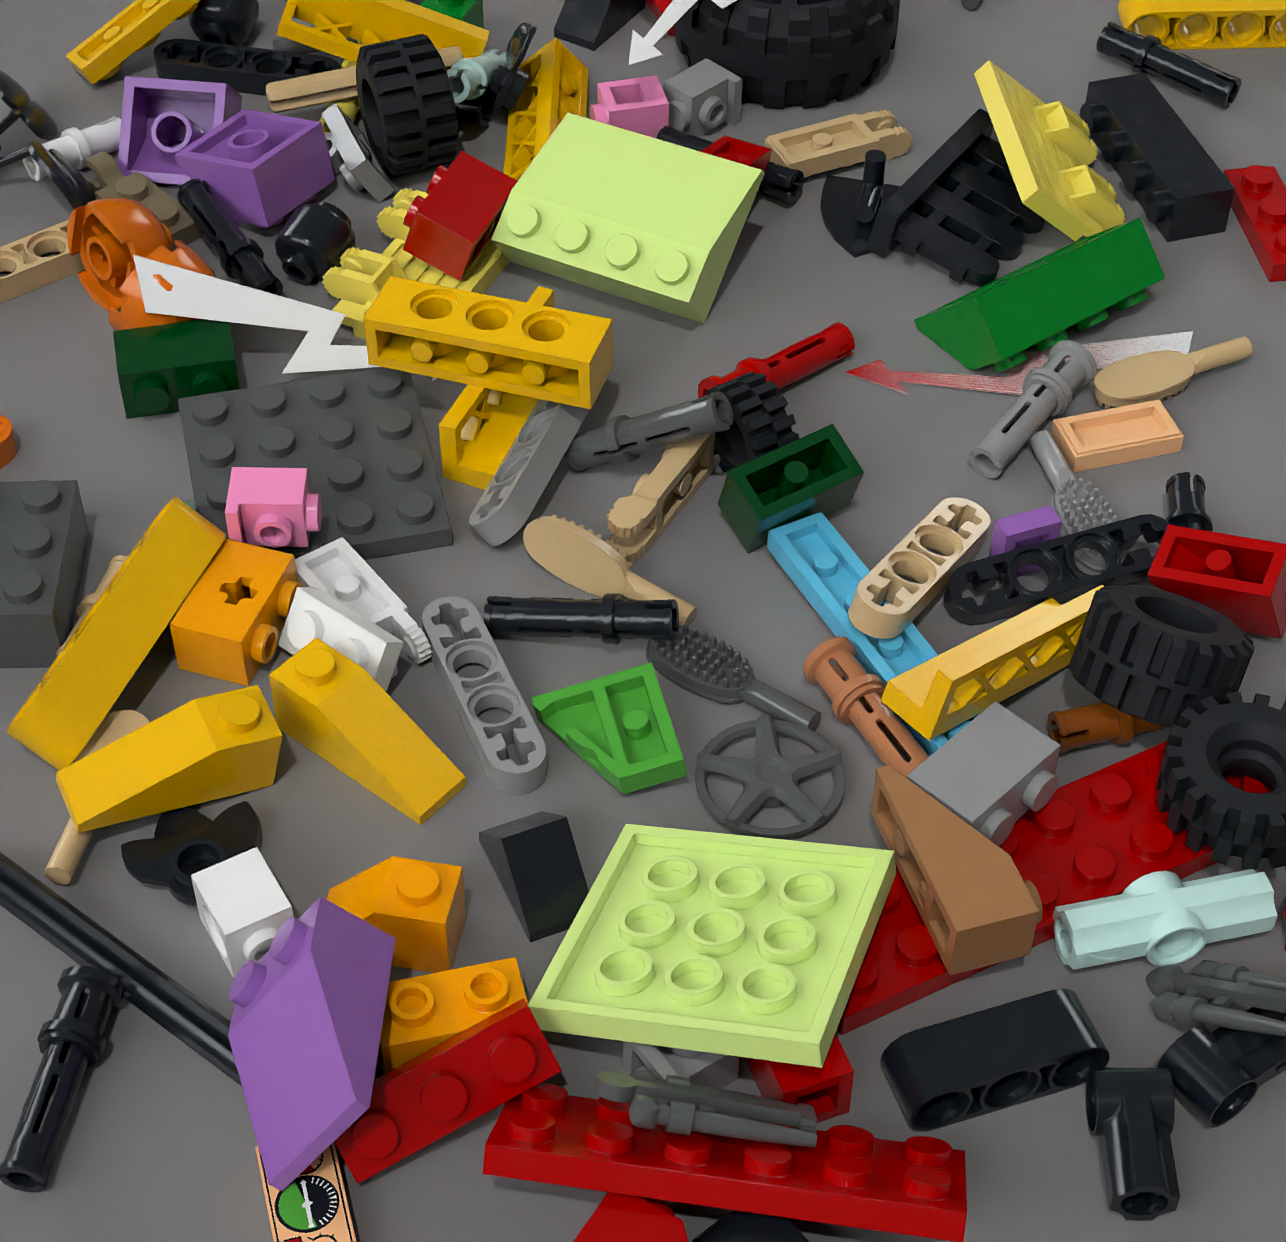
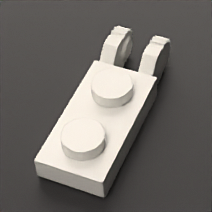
M343 537L295 559L298 582L302 583L303 587H316L390 634L393 633L395 637L404 642L401 650L414 663L420 664L432 657L431 645L421 627L419 628L417 623L409 616L408 607ZM396 663V666H395V669H394V672H393L392 677H394V676H396V675L398 674V672H397V670H398V668H397V663Z

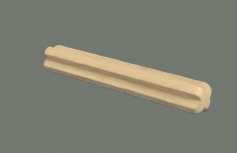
M457 46L437 49L446 71L451 69L454 63L464 58L460 48ZM356 66L270 82L266 85V97L272 112L280 113L358 97Z

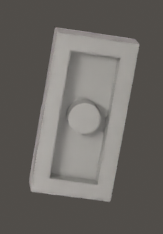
M336 103L331 105L321 114L331 131L324 134L334 175L341 172L355 191L359 192L365 188L380 203L393 193L395 189L381 167L364 133Z

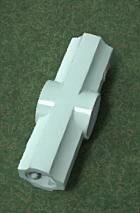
M1254 869L1182 882L1176 873L1156 871L1133 881L1124 890L1123 894L1055 907L1053 912L1055 922L1053 929L1055 948L1063 966L1069 965L1072 970L1146 956L1152 965L1161 967L1177 965L1193 958L1204 949L1207 943L1272 931L1278 915L1274 903V889L1264 872L1257 873Z

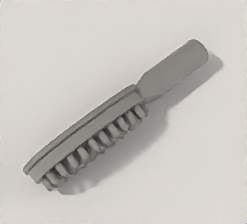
M1041 430L1033 434L1029 441L1030 446L1056 491L1050 505L1062 520L1060 537L1117 522L1118 516L1114 514V509L1109 507L1110 502L1104 500L1105 495L1099 494V488H1093L1091 481H1088L1087 484L1084 483V478L1082 477L1077 481L1051 433L1047 430ZM1083 548L1074 552V557L1084 567L1099 573L1105 572V560L1096 550ZM1126 550L1120 552V553H1121V563L1123 562V560L1125 559V557H1126V555H1127V551H1126Z

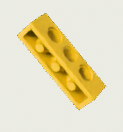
M390 276L363 318L368 362L370 365L590 410L613 367L612 319Z

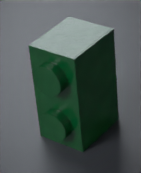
M200 319L113 331L117 374L126 419L180 412L179 398L240 389L229 322Z
M830 424L728 471L718 506L743 547L749 553L767 544L769 530L822 512L826 517L849 506L864 471L834 424Z

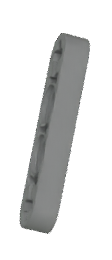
M538 400L469 518L471 527L490 546H498L506 542L525 524L590 409Z
M446 596L431 601L424 608L421 616L423 633H425L431 645L432 657L430 658L489 781L497 790L510 795L529 794L537 790L545 782L548 773L546 745L478 609L471 601L463 597ZM447 625H452L456 631L461 630L462 640L454 643L453 635ZM468 663L482 664L489 669L484 675L476 678L462 677L455 672L460 666ZM492 707L503 708L512 714L507 720L500 723H486L477 717L481 711ZM514 743L515 754L518 760L525 765L517 766L512 759H506L507 745Z

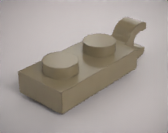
M105 151L85 159L86 165L97 175V178L89 181L95 192L96 200L119 197L135 200L143 204L170 231L173 241L172 251L177 249L174 243L175 240H181L184 244L188 245L203 237L202 232L188 212L175 199L139 171L124 177L115 160Z

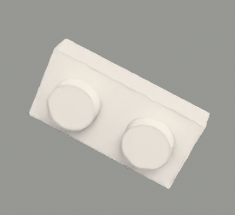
M297 587L278 645L294 655L313 639L318 638L364 668L386 692L404 642L316 587Z

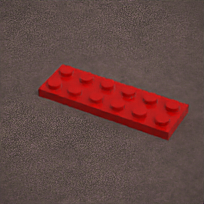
M540 1083L505 1103L485 1143L482 1174L952 1242H964L967 1218L965 1150L952 1149L949 1143L935 1137L913 1136L907 1138L905 1142L874 1138L870 1131L850 1125L833 1126L828 1131L817 1130L815 1148L737 1139L691 1131L688 1136L666 1132L665 1125L657 1124L654 1129L633 1126L629 1118L631 1101L615 1102L602 1097L592 1099L568 1095L566 1089L560 1086Z

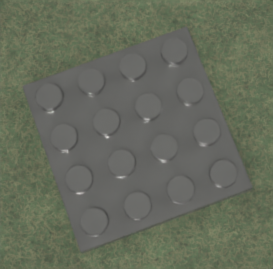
M380 367L178 399L196 511L227 535L226 539H229L225 518V507L232 467L307 468L310 494L321 495L322 521L320 531H310L308 547L264 548L293 554L295 559L343 537L363 560L452 545L451 525L411 373Z

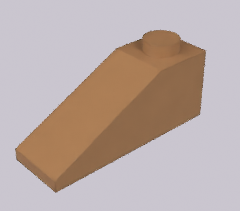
M886 765L876 768L871 814L888 849L894 850L896 866L949 976L1030 955L1036 924L1041 922L1043 916L1040 896L1035 885L1030 880L1023 881L1011 856L893 767Z

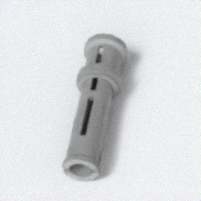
M1061 340L1050 349L1048 361L1042 368L1034 369L1025 377L1022 387L1023 394L1001 416L985 437L970 450L969 462L977 473L987 478L998 477L1003 472L1004 467L1024 444L1030 440L1031 436L1049 416L1059 415L1066 411L1072 402L1074 391L1078 387L1090 383L1097 373V364L1087 348L1071 340ZM1066 357L1071 358L1068 362L1064 361Z

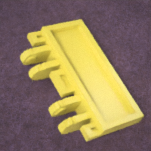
M988 60L974 75L1021 202L1075 242L1083 235L1088 237L1122 224L1125 220V214L1122 207L1114 201L1117 198L1113 186L1088 167L1089 164H1093V161L1096 160L1098 149L1093 140H1090L1088 137L1090 130L1087 123L1060 101L1044 103L997 65Z
M405 188L404 190L401 189L393 198L394 202L392 204L394 207H385L377 216V227L381 229V232L391 239L395 238L382 254L366 249L360 250L359 247L348 248L340 257L341 261L339 264L341 266L331 267L322 277L324 279L322 283L324 284L323 288H326L327 293H330L332 297H336L337 300L341 298L339 303L332 309V311L346 314L341 324L353 327L354 336L366 340L363 318L390 276L484 294L510 260L490 239L465 276L459 281L404 251L403 247L410 229L403 225L405 215L418 195L423 198L428 196L426 192Z

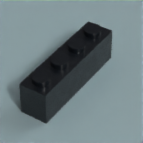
M1145 73L1089 82L1085 104L1080 108L1081 120L1087 123L1090 137L1100 149L1104 160L1111 164L1122 179L1125 189L1133 194L1144 209L1147 219L1154 223L1165 240L1172 242L1225 232L1235 188Z

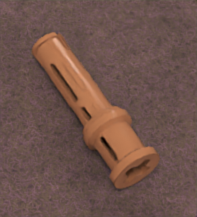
M839 636L821 643L806 658L802 668L804 676L811 684L822 687L832 700V713L839 721L847 725H855L885 766L890 765L907 777L911 771L929 756L895 712L881 701L886 685L877 675L867 673L856 659V647L847 637ZM832 659L836 660L837 662L833 666L830 664V660ZM887 736H890L893 739V741L896 743V745L900 748V750L903 752V754L910 762H906L903 759V757L899 754V752L896 750L893 744L889 741Z

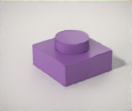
M1051 505L997 519L994 525L990 556L1059 538L1062 520ZM1025 564L1016 569V576L1041 568L1033 564Z

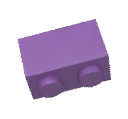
M125 76L118 153V167L125 177L139 171L154 184L182 186L191 179L177 165L175 154L240 112L242 96L227 83Z
M248 109L241 110L175 154L177 165L191 180L198 178L201 181H206L211 191L234 221L253 224L256 228H270L278 225L283 221L286 214L300 204L313 200L317 196V192L335 180L322 122Z

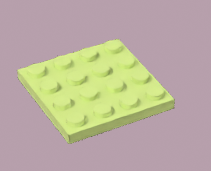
M625 824L528 1006L540 1029L543 1031L822 1068L896 876L894 850Z

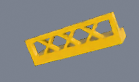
M287 0L276 35L355 63L357 62L361 46L420 34L427 35L436 49L457 46L460 48L464 58H475L483 54L489 36V30L406 0ZM296 18L305 21L307 23L313 24L315 27L311 28L309 26L292 21V19ZM349 37L361 41L363 45L348 41L346 38Z
M556 37L519 66V69L529 73V76L514 109L508 112L503 170L504 174L517 181L567 113L587 118L589 69Z
M538 286L527 303L554 308V290ZM467 384L439 423L443 478L486 490L539 399Z
M1100 585L1063 605L1050 598L896 676L887 682L881 701L928 741L983 712L995 701L1000 703L1068 666L1096 590H1100L1104 586Z

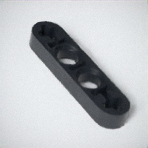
M189 39L166 40L159 43L153 51L158 78L227 83L236 92L266 96V85L270 82L340 69L337 61L325 56Z
M1138 515L966 563L956 569L946 586L944 593L945 608L950 616L959 623L969 626L982 625L1018 615L1050 598L1060 603L1077 598L1100 585L1104 587L1124 585L1148 578L1147 574L1156 553L1152 557L1147 548L1137 549L1128 552L1121 563L1120 552L1131 549L1140 535H1143L1147 543L1157 542L1160 546L1168 524H1172L1157 515ZM1083 548L1096 550L1105 560V572L1099 575H1089L1082 572L1075 564L1074 552ZM1025 564L1039 566L1048 576V587L1042 591L1025 589L1017 580L1016 569ZM999 573H1001L1002 588L988 592L981 605L977 606L973 597L962 598L961 595L967 583H971L976 591L993 588L1000 577Z

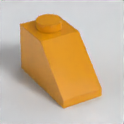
M392 856L329 889L326 900L396 938L392 966L432 973L452 970L467 919L462 866Z

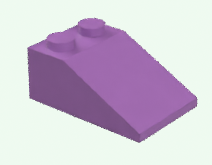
M321 896L299 919L290 917L282 924L271 943L270 950L258 963L249 960L243 965L231 985L228 996L229 1000L235 1003L228 1038L268 1183L281 1191L297 1178L370 1107L396 940L395 937Z

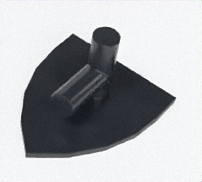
M869 150L866 152L863 180L827 175L822 189L820 211L824 225L833 239L854 258L872 253L866 247L879 207L901 187L884 184L886 154L881 150Z

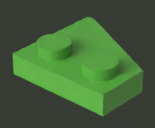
M652 662L531 698L538 722L623 795L688 776Z

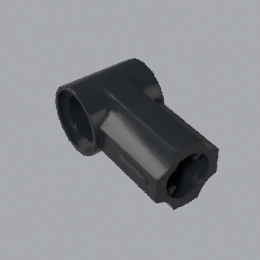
M1251 1007L1245 1011L1285 1021L1284 1017H1286V1013ZM1204 1025L1197 1026L1180 1036L1166 1050L1157 1068H1168L1172 1076L1174 1090L1211 1128L1219 1127L1238 1115L1249 1104L1258 1091L1259 1086L1286 1070V1037L1219 1027L1211 1032Z
M1090 1067L1087 1072L1085 1090L1086 1117L1090 1134L1099 1136L1109 1210L1119 1212L1126 1220L1153 1221L1159 1215L1176 1211L1180 1200V1193L1170 1136L1174 1126L1175 1095L1169 1069Z

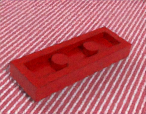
M1261 165L1224 170L1223 174L1235 188L1231 209L1268 281H1286V187L1274 166Z
M523 998L374 1079L370 1107L334 1142L356 1183L359 1184L520 1095L523 1091H527L558 1074L562 1069Z

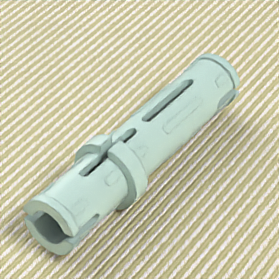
M490 49L475 58H463L454 63L451 69L447 70L454 102L460 103L464 100H473L484 94L485 88L490 85L498 66L501 65L506 68V53L503 52L498 55L500 49Z

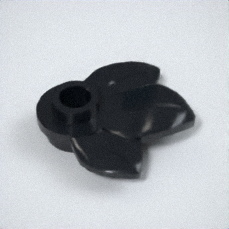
M527 22L521 23L515 29L506 49L507 66L506 68L501 65L498 66L487 90L488 94L495 96L492 107L498 110L501 106L509 110L514 109L529 76V73L519 69V66L527 53L537 27Z
M246 801L227 808L213 821L190 806L162 812L156 825L154 838L133 840L121 845L124 865L128 873L138 881L168 887L170 893L177 900L189 905H197L191 875L255 848L259 839L258 821L253 808Z

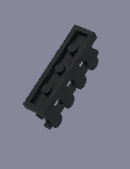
M979 108L879 207L866 247L867 249L885 258L899 243H902L903 252L912 257L917 253L925 256L951 271L949 278L961 284L965 279L974 285L984 286L996 279L1000 268L998 260L990 255L989 252L1007 260L1014 259L1019 255L1024 243V236L1014 227L1026 233H1038L1043 229L1046 220L1021 202L1019 193L1015 190L1017 188L1001 145L990 138L994 126L988 112ZM942 227H945V228L951 230L952 232L958 234L959 236H961V237L967 239L968 241L974 243V245H972L971 243H969V242L963 240L962 238L956 236L955 234H953V233L947 231L946 229H944V228H942Z

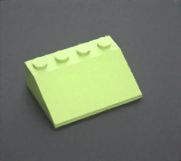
M567 113L512 188L491 241L512 263L704 324L763 179L764 172L751 166Z

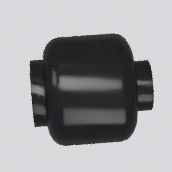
M200 0L195 11L189 15V25L200 41L244 46L259 16V3L257 0Z
M327 202L299 205L275 240L276 254L283 263L282 268L291 279L302 284H309L312 280L322 282L324 280L322 277L331 267L341 266L339 262L341 261L340 257L348 248H355L356 245L355 234L351 228L349 217L341 209Z

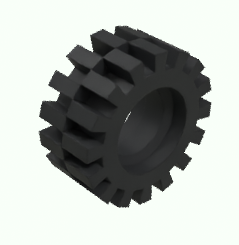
M755 371L710 388L706 391L707 395L703 396H708L714 392H721L728 398L732 407L733 423L729 425L730 429L715 432L714 455L718 454L721 458L718 465L723 472L730 471L800 439L799 434L792 431L791 426L795 425L796 421L793 414L787 415L784 409L788 405L784 395L777 397L778 387L773 381L766 383V375L762 373L755 374Z

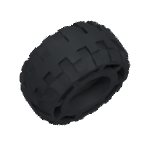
M698 0L674 24L676 44L681 54L684 55L688 67L707 58L742 78V103L747 104L749 101L763 104L765 108L784 109V106H802L803 109L824 105L826 101L834 99L840 101L858 92L859 86L865 87L869 85L879 75L880 69L889 60L890 50L895 47L900 0H737L723 9L711 0Z

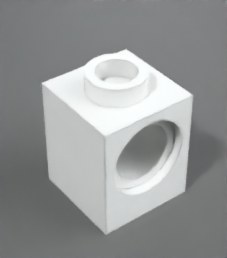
M257 847L191 875L200 919L232 977L235 978L247 961L253 960L258 963L270 950L271 943L279 928L288 918L294 917L292 906Z

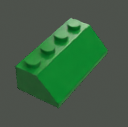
M1138 217L1079 239L1076 242L1074 241L914 319L920 332L970 371L993 364L997 373L1027 360L1024 350L1032 345H1035L1037 351H1042L1054 346L1061 340L1068 339L1069 337L1065 329L1074 324L1077 330L1080 331L1108 319L1109 316L1106 308L1113 304L1116 305L1117 310H1122L1147 299L1149 296L1145 288L1165 279V275L1142 220Z

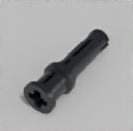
M79 965L70 966L63 970L57 984L58 990L62 995L53 1019L43 1023L37 1040L43 1057L28 1097L23 1105L22 1113L5 1160L0 1165V1180L13 1189L30 1193L45 1190L48 1174L65 1126L70 1118L85 1070L95 1065L104 1053L106 1042L102 1033L110 1011L119 1007L125 990L123 984L115 976L95 967ZM86 988L90 990L89 994L85 993Z

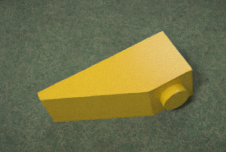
M318 638L313 639L269 674L275 718L279 729L419 825H422L466 786L464 774L369 673Z
M250 686L193 699L57 771L56 782L77 833L273 786L283 735L259 686Z

